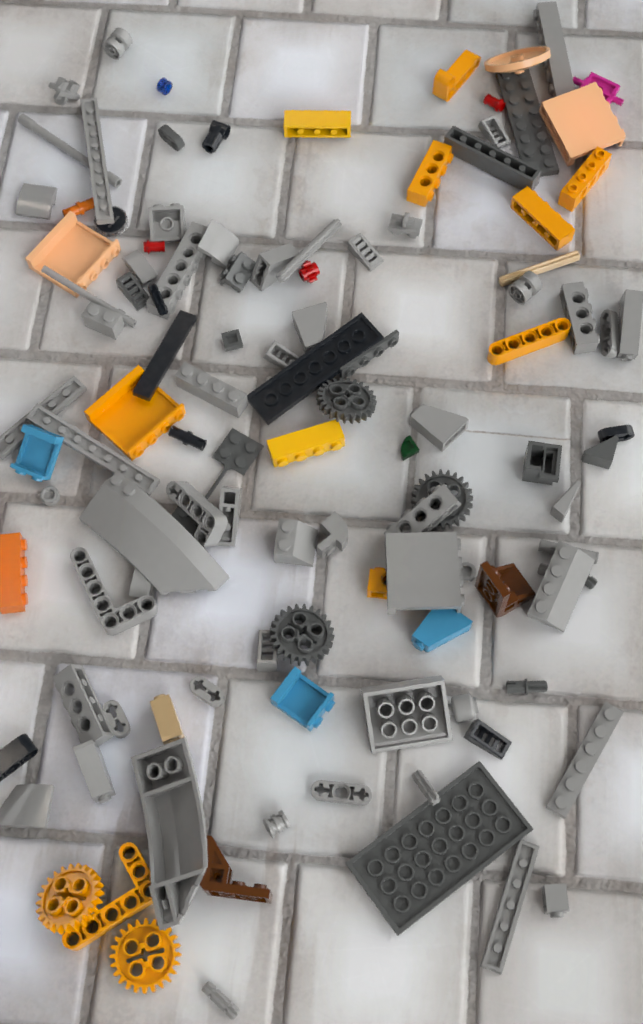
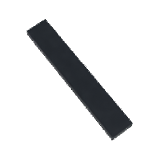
M182 310L179 311L134 388L133 396L150 402L197 320L196 315Z

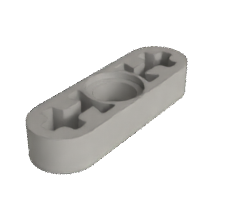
M606 309L600 317L601 353L608 358H614L619 351L618 314L615 311Z
M318 780L311 786V794L318 801L365 806L371 801L372 797L371 790L366 785ZM322 785L324 790L330 791L329 786H333L332 798L329 797L328 792H323L322 796H319L315 789ZM340 787L345 788L348 792L347 796L343 799L335 795V791ZM350 788L354 789L353 793L360 794L361 790H364L368 797H364V800L361 801L359 796L353 795V800H349L351 796Z

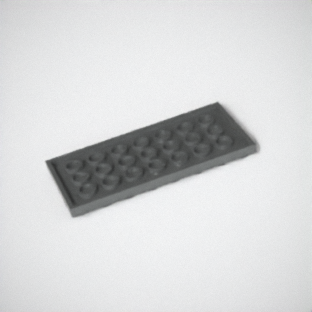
M480 761L438 792L440 797L439 803L433 806L427 800L345 863L397 936L533 831L532 826Z

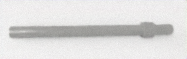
M44 266L41 272L87 300L121 314L123 321L132 327L136 325L137 321L127 316L123 310L114 308L49 267Z

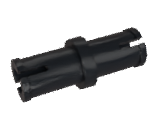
M174 425L168 436L182 441L184 445H191L201 451L204 450L207 444V440L193 435L191 431L186 432Z

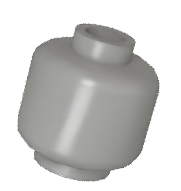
M470 693L454 695L451 698V704H448L449 715L454 716L457 722L473 720L476 713H479L476 697H472Z

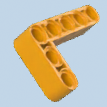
M131 842L124 843L119 849V857L136 887L101 908L99 912L93 913L94 919L90 920L88 918L86 920V927L80 924L78 932L74 928H72L71 934L64 932L62 943L66 948L73 951L81 950L153 904L152 897H147L145 894L146 889L151 885L150 867L135 844ZM128 849L135 850V854L131 859L125 858V853ZM144 867L145 874L137 878L135 876L136 870ZM130 898H136V906L128 909L127 901ZM111 910H117V918L109 921L108 913ZM92 922L98 923V929L95 933H90L88 930ZM73 934H78V943L71 946L69 943L70 937Z

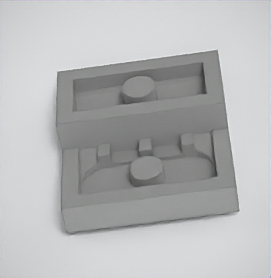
M24 183L19 194L15 214L50 220L52 205H55L57 188Z
M211 220L196 250L212 258L211 262L225 269L229 264L230 258L234 255L240 240L227 228Z

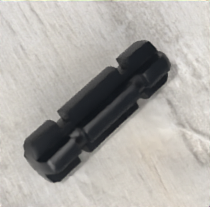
M149 285L148 291L159 315L168 314V308L157 285Z

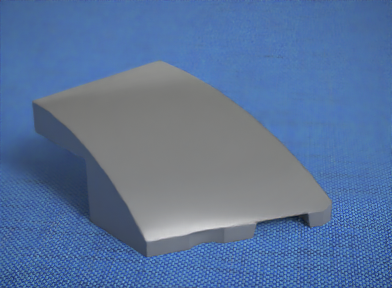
M48 784L16 785L0 807V827L47 829L54 786Z

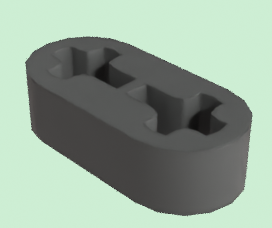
M164 124L158 129L161 138L174 150L179 151L185 146L181 136L168 125Z

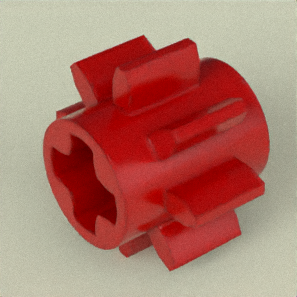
M305 261L301 265L302 268L298 269V273L303 282L307 280V282L312 283L318 280L316 276L320 274V271L315 262Z

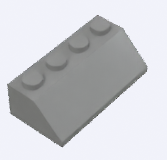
M559 540L527 617L564 632L595 560L580 549Z

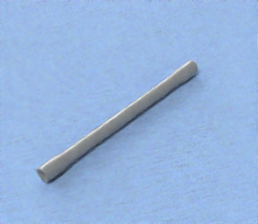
M25 114L19 116L18 122L34 131L89 168L88 157L38 125ZM107 171L109 183L118 188L122 183V179Z

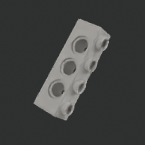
M583 282L562 284L559 295L564 316L571 323L569 336L573 353L575 355L595 352L597 345L600 344V337L595 331L596 321L594 318L592 319V305L588 303V289L584 287Z
M445 484L438 485L427 498L420 499L416 503L417 506L404 512L398 522L391 523L386 528L387 531L384 534L402 533L405 526L411 527L409 532H429L459 508L461 504ZM434 502H441L438 509H432ZM422 513H425V519L421 522H418V516Z
M70 664L53 676L55 688L62 697L63 705L71 717V723L79 735L80 743L82 744L93 739L99 747L111 739L114 733L83 666Z

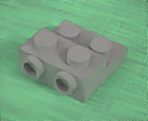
M173 203L170 206L156 204L153 207H148L150 242H180L185 235V211L183 205Z

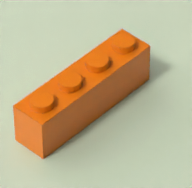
M20 532L0 534L1 614L25 612V605H28V595L25 593V586H28V578L25 575V568L28 567L27 557H25L27 540L22 537Z

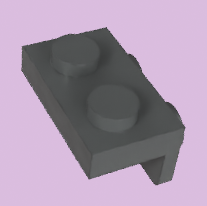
M242 251L237 256L233 255L228 262L230 265L228 269L225 268L220 274L222 278L219 282L221 285L227 283L239 293L251 277L256 264L255 261Z

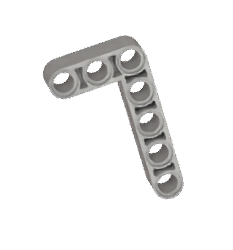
M77 547L72 550L70 557L100 623L108 635H117L153 618L157 614L158 607L154 598L150 595H144L114 609L86 549ZM85 556L82 561H77L79 557ZM92 572L90 577H84L86 573ZM100 588L98 593L92 594L94 589ZM146 604H152L150 609H143ZM102 605H108L107 609L99 610ZM128 613H134L133 617L125 618ZM109 622H116L113 627H107Z

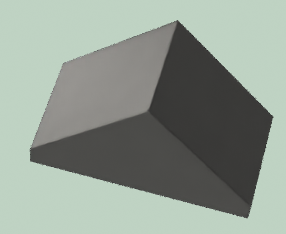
M617 435L585 450L581 458L582 462L609 469L619 439Z

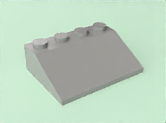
M441 675L361 688L371 753L453 741L445 681Z

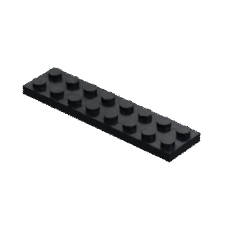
M361 312L247 395L248 402L265 423L269 425L321 387L322 383L325 384L327 380H331L339 374L342 366L383 340L384 336Z

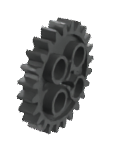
M340 377L339 381L333 378L332 382L327 380L326 384L322 383V386L318 389L316 400L319 410H324L323 415L329 414V419L335 417L336 422L343 420L344 424L346 421L353 424L354 420L360 423L361 419L366 421L367 417L371 418L377 403L375 400L376 395H373V390H369V386L363 387V382L358 384L356 383L357 379L352 382L349 377L346 380Z
M440 469L437 475L432 471L431 477L425 474V481L419 478L420 485H414L416 491L411 493L414 497L411 499V504L415 505L412 506V509L417 506L416 503L420 499L427 498L432 494L430 490L432 487L445 484L450 491L456 490L458 492L455 497L461 506L436 525L434 530L441 526L444 531L446 525L452 529L453 523L460 526L459 519L466 521L464 514L470 515L469 509L473 508L471 503L473 496L470 495L472 489H467L469 483H463V476L457 479V472L451 476L450 470L443 474ZM439 501L433 503L435 505L434 509L439 508ZM425 513L418 516L421 517L420 522L425 519Z
M295 604L294 609L287 606V612L281 609L280 615H275V621L271 623L272 628H270L269 634L271 635L270 642H274L272 649L278 648L276 655L283 653V661L290 658V664L295 660L298 666L301 665L302 661L308 666L310 660L316 664L317 657L323 660L324 654L328 655L329 648H332V641L335 635L332 634L334 628L330 627L331 620L325 621L327 615L320 616L321 610L319 609L314 612L313 606L309 609H306L305 604H303L302 608ZM296 620H300V621H302L303 623H302V624H298V623H296L295 621H296ZM312 631H317L320 634L315 635L312 633ZM284 635H291L292 638H286ZM305 645L309 649H302L300 646Z

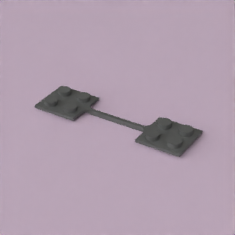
M232 428L212 456V458L223 463L225 468L205 498L208 499L229 469L245 475L264 446ZM177 506L172 516L194 537L199 524L181 507Z

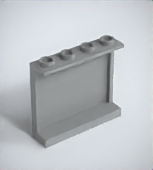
M457 531L385 533L388 615L396 614V610L457 609V613H460L461 606L465 605V597L460 591V587H463V575H459V569H462V557H458V550H461V539L457 538Z

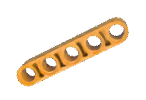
M558 318L493 342L489 346L487 360L492 365H500L564 341L568 337L571 323L566 318Z

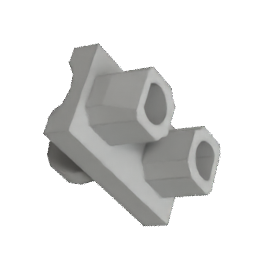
M59 77L56 83L50 82L48 86L56 91L54 99L58 105L66 104L68 98L79 100L80 95L77 94L80 85L74 80L68 82L66 79Z
M405 212L404 216L392 213L388 230L392 231V234L395 235L404 233L408 234L410 238H416L419 236L423 219L409 217L407 212Z

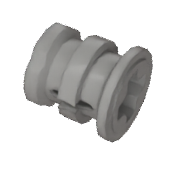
M282 810L278 812V815L270 816L271 819L269 820L263 819L265 828L272 838L275 837L276 832L281 833L283 828L286 827L288 829L290 827V823Z

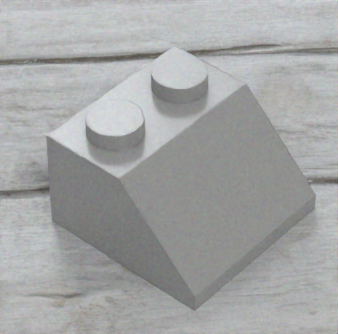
M279 518L273 553L275 563L313 567L318 530L299 520Z

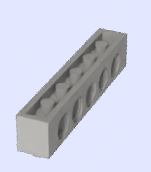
M192 221L156 284L168 308V314L159 315L151 295L146 302L148 313L164 319H168L170 314L174 313L177 301L181 300L185 287L190 284L191 276L197 271L200 260L204 259L206 255L196 249L208 228L207 226Z

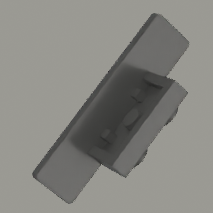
M393 331L384 337L383 340L340 368V377L344 379L345 377L352 376L357 369L365 367L370 360L381 356L389 347H394L399 340V331Z

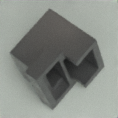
M528 441L524 457L522 481L552 485L553 482L558 483L562 445Z

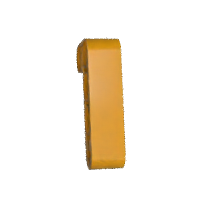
M465 50L447 72L439 69L434 77L433 95L448 102L477 69L481 57L469 50Z

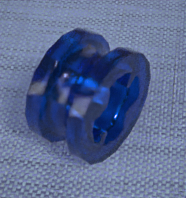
M161 78L157 84V91L167 95L172 89V82L166 78Z

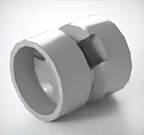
M116 28L103 43V50L109 57L118 60L132 44V38L124 29Z
M527 271L519 280H516L509 286L508 291L517 303L524 304L542 289V282L534 272Z

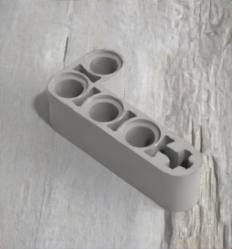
M169 482L166 487L168 497L199 524L194 538L203 547L216 546L227 527V517L188 482Z

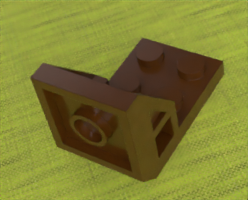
M488 561L480 564L475 587L497 618L506 615L535 597L536 593L514 563L496 568L490 565Z
M206 835L208 867L199 884L205 893L209 896L271 904L273 895L271 890L267 888V885L254 884V887H248L245 885V882L232 881V869L213 837ZM222 876L220 880H216V878Z

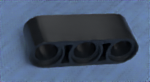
M27 734L18 736L0 750V782L38 753L37 747Z

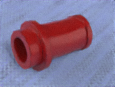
M490 94L486 95L483 101L485 105L494 108L496 112H502L506 105L503 99L499 100Z
M147 240V242H144V252H148V254L150 252H165V241L149 242Z

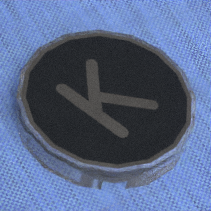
M112 206L114 223L97 225L95 214L93 222L96 231L105 237L122 234L128 227V217L122 208Z

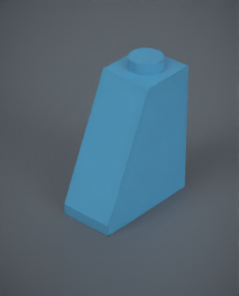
M432 609L413 633L411 642L419 651L424 650L428 653L469 631L473 621L463 614L457 613L456 609Z

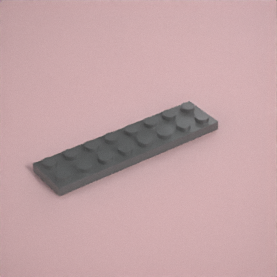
M529 68L520 74H515L514 72L496 73L500 93L506 103L505 110L519 159L541 169L540 177L558 174L559 167L547 127L539 113L540 104Z

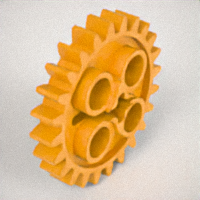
M77 863L75 867L69 864L68 870L62 866L61 873L59 874L54 871L53 879L47 877L48 885L41 886L44 892L37 894L41 898V900L35 903L40 907L36 910V913L40 915L38 920L53 933L57 931L62 935L65 931L71 934L72 928L78 932L80 924L86 927V920L88 918L90 920L94 919L92 913L99 912L96 905L103 903L99 898L104 895V892L101 890L104 887V884L100 882L101 877L95 870L89 868L86 864L82 866L80 863Z
M148 918L144 919L143 924L136 919L135 927L128 923V931L120 929L123 936L121 938H114L118 945L110 947L116 951L115 954L109 955V958L115 959V962L110 967L117 968L113 976L121 975L119 984L127 981L125 989L129 990L134 985L135 993H138L140 987H142L143 994H147L148 987H150L151 991L155 993L156 985L163 989L164 980L172 982L169 977L170 973L177 975L173 968L174 966L181 965V963L176 961L177 957L182 956L181 953L176 952V949L181 947V944L174 943L178 936H170L173 930L171 927L166 930H159L157 919H153L151 924H149ZM157 935L159 937L158 945L150 947V937ZM131 942H136L138 945L137 951L129 954L127 951L128 945ZM161 948L165 949L162 953L149 955L147 961L140 958L127 963V959L143 956L144 950L152 953ZM158 957H162L164 959V966L156 970L154 968V961ZM141 964L143 971L141 975L135 977L132 973L133 967Z

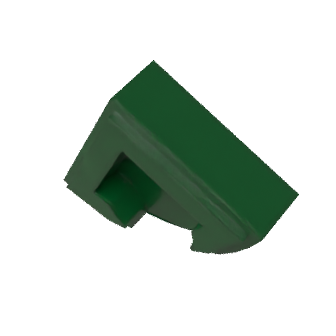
M410 435L404 439L401 445L400 453L403 461L419 453V448Z

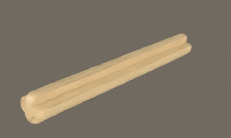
M576 250L500 276L499 284L501 287L512 284L519 280L527 271H532L538 275L579 261L580 254Z

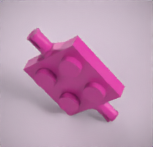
M593 72L584 80L576 76L573 77L574 84L580 86V88L596 82L598 87L602 89L603 96L609 104L613 102L620 106L623 105L624 99L616 96L621 85Z

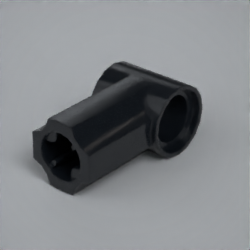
M213 120L209 133L202 143V148L211 154L216 152L222 140L228 138L231 130L230 125Z

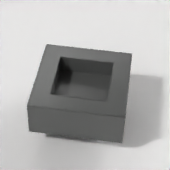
M239 329L221 333L226 352L243 348Z

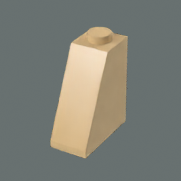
M160 694L154 697V700L150 701V705L163 744L185 738L170 695Z

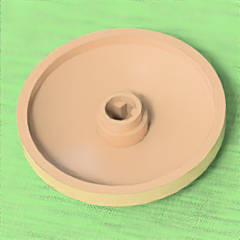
M547 46L527 47L505 52L484 62L485 71L520 74L525 69L536 66L550 58L551 52Z

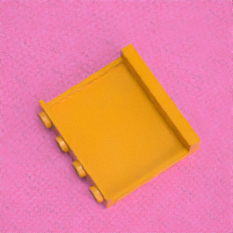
M140 365L136 366L84 411L87 420L131 461L136 457H140L148 446L153 445L163 433H167L171 426L177 421L182 420L186 414L184 404L181 403L179 405L159 386L150 402L133 396V390L144 373V369Z

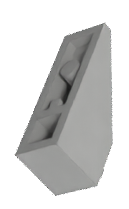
M221 487L219 510L227 517L228 524L217 545L235 547L243 488Z

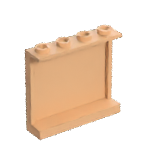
M596 82L541 103L539 113L567 167L573 165L575 159L592 153L597 146L603 149L617 143L621 147L626 138L624 130L618 124L616 115H613L609 102L605 100L603 91Z
M69 211L25 259L31 270L78 298L80 296L78 293L41 272L42 268L47 266L86 290L91 282L97 279L101 271L108 267L112 259L119 255L121 248L118 239L112 242L79 222L76 214Z

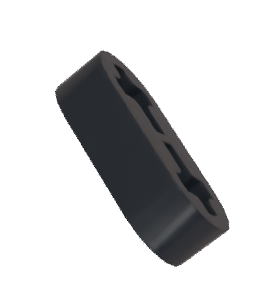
M631 425L607 427L599 430L597 433L600 443L616 435L619 438L618 442L629 440L635 436Z

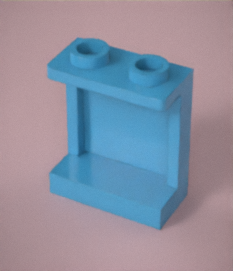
M23 424L21 432H24L25 435L15 463H11L10 467L16 469L15 472L18 474L31 475V479L35 481L50 480L64 437L31 424Z
M297 667L291 670L270 698L272 705L310 732L314 727L316 729L323 721V714L326 711L330 712L335 705L334 694L331 692L329 694L303 676L301 670Z

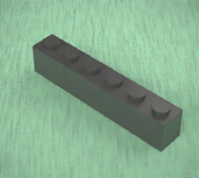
M452 126L444 136V143L452 146V154L455 157L520 190L527 186L534 190L538 185L541 169L455 126Z

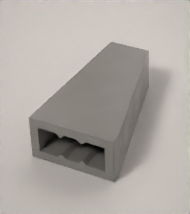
M626 289L619 301V351L616 358H621L623 361H632V359L638 356L643 291Z

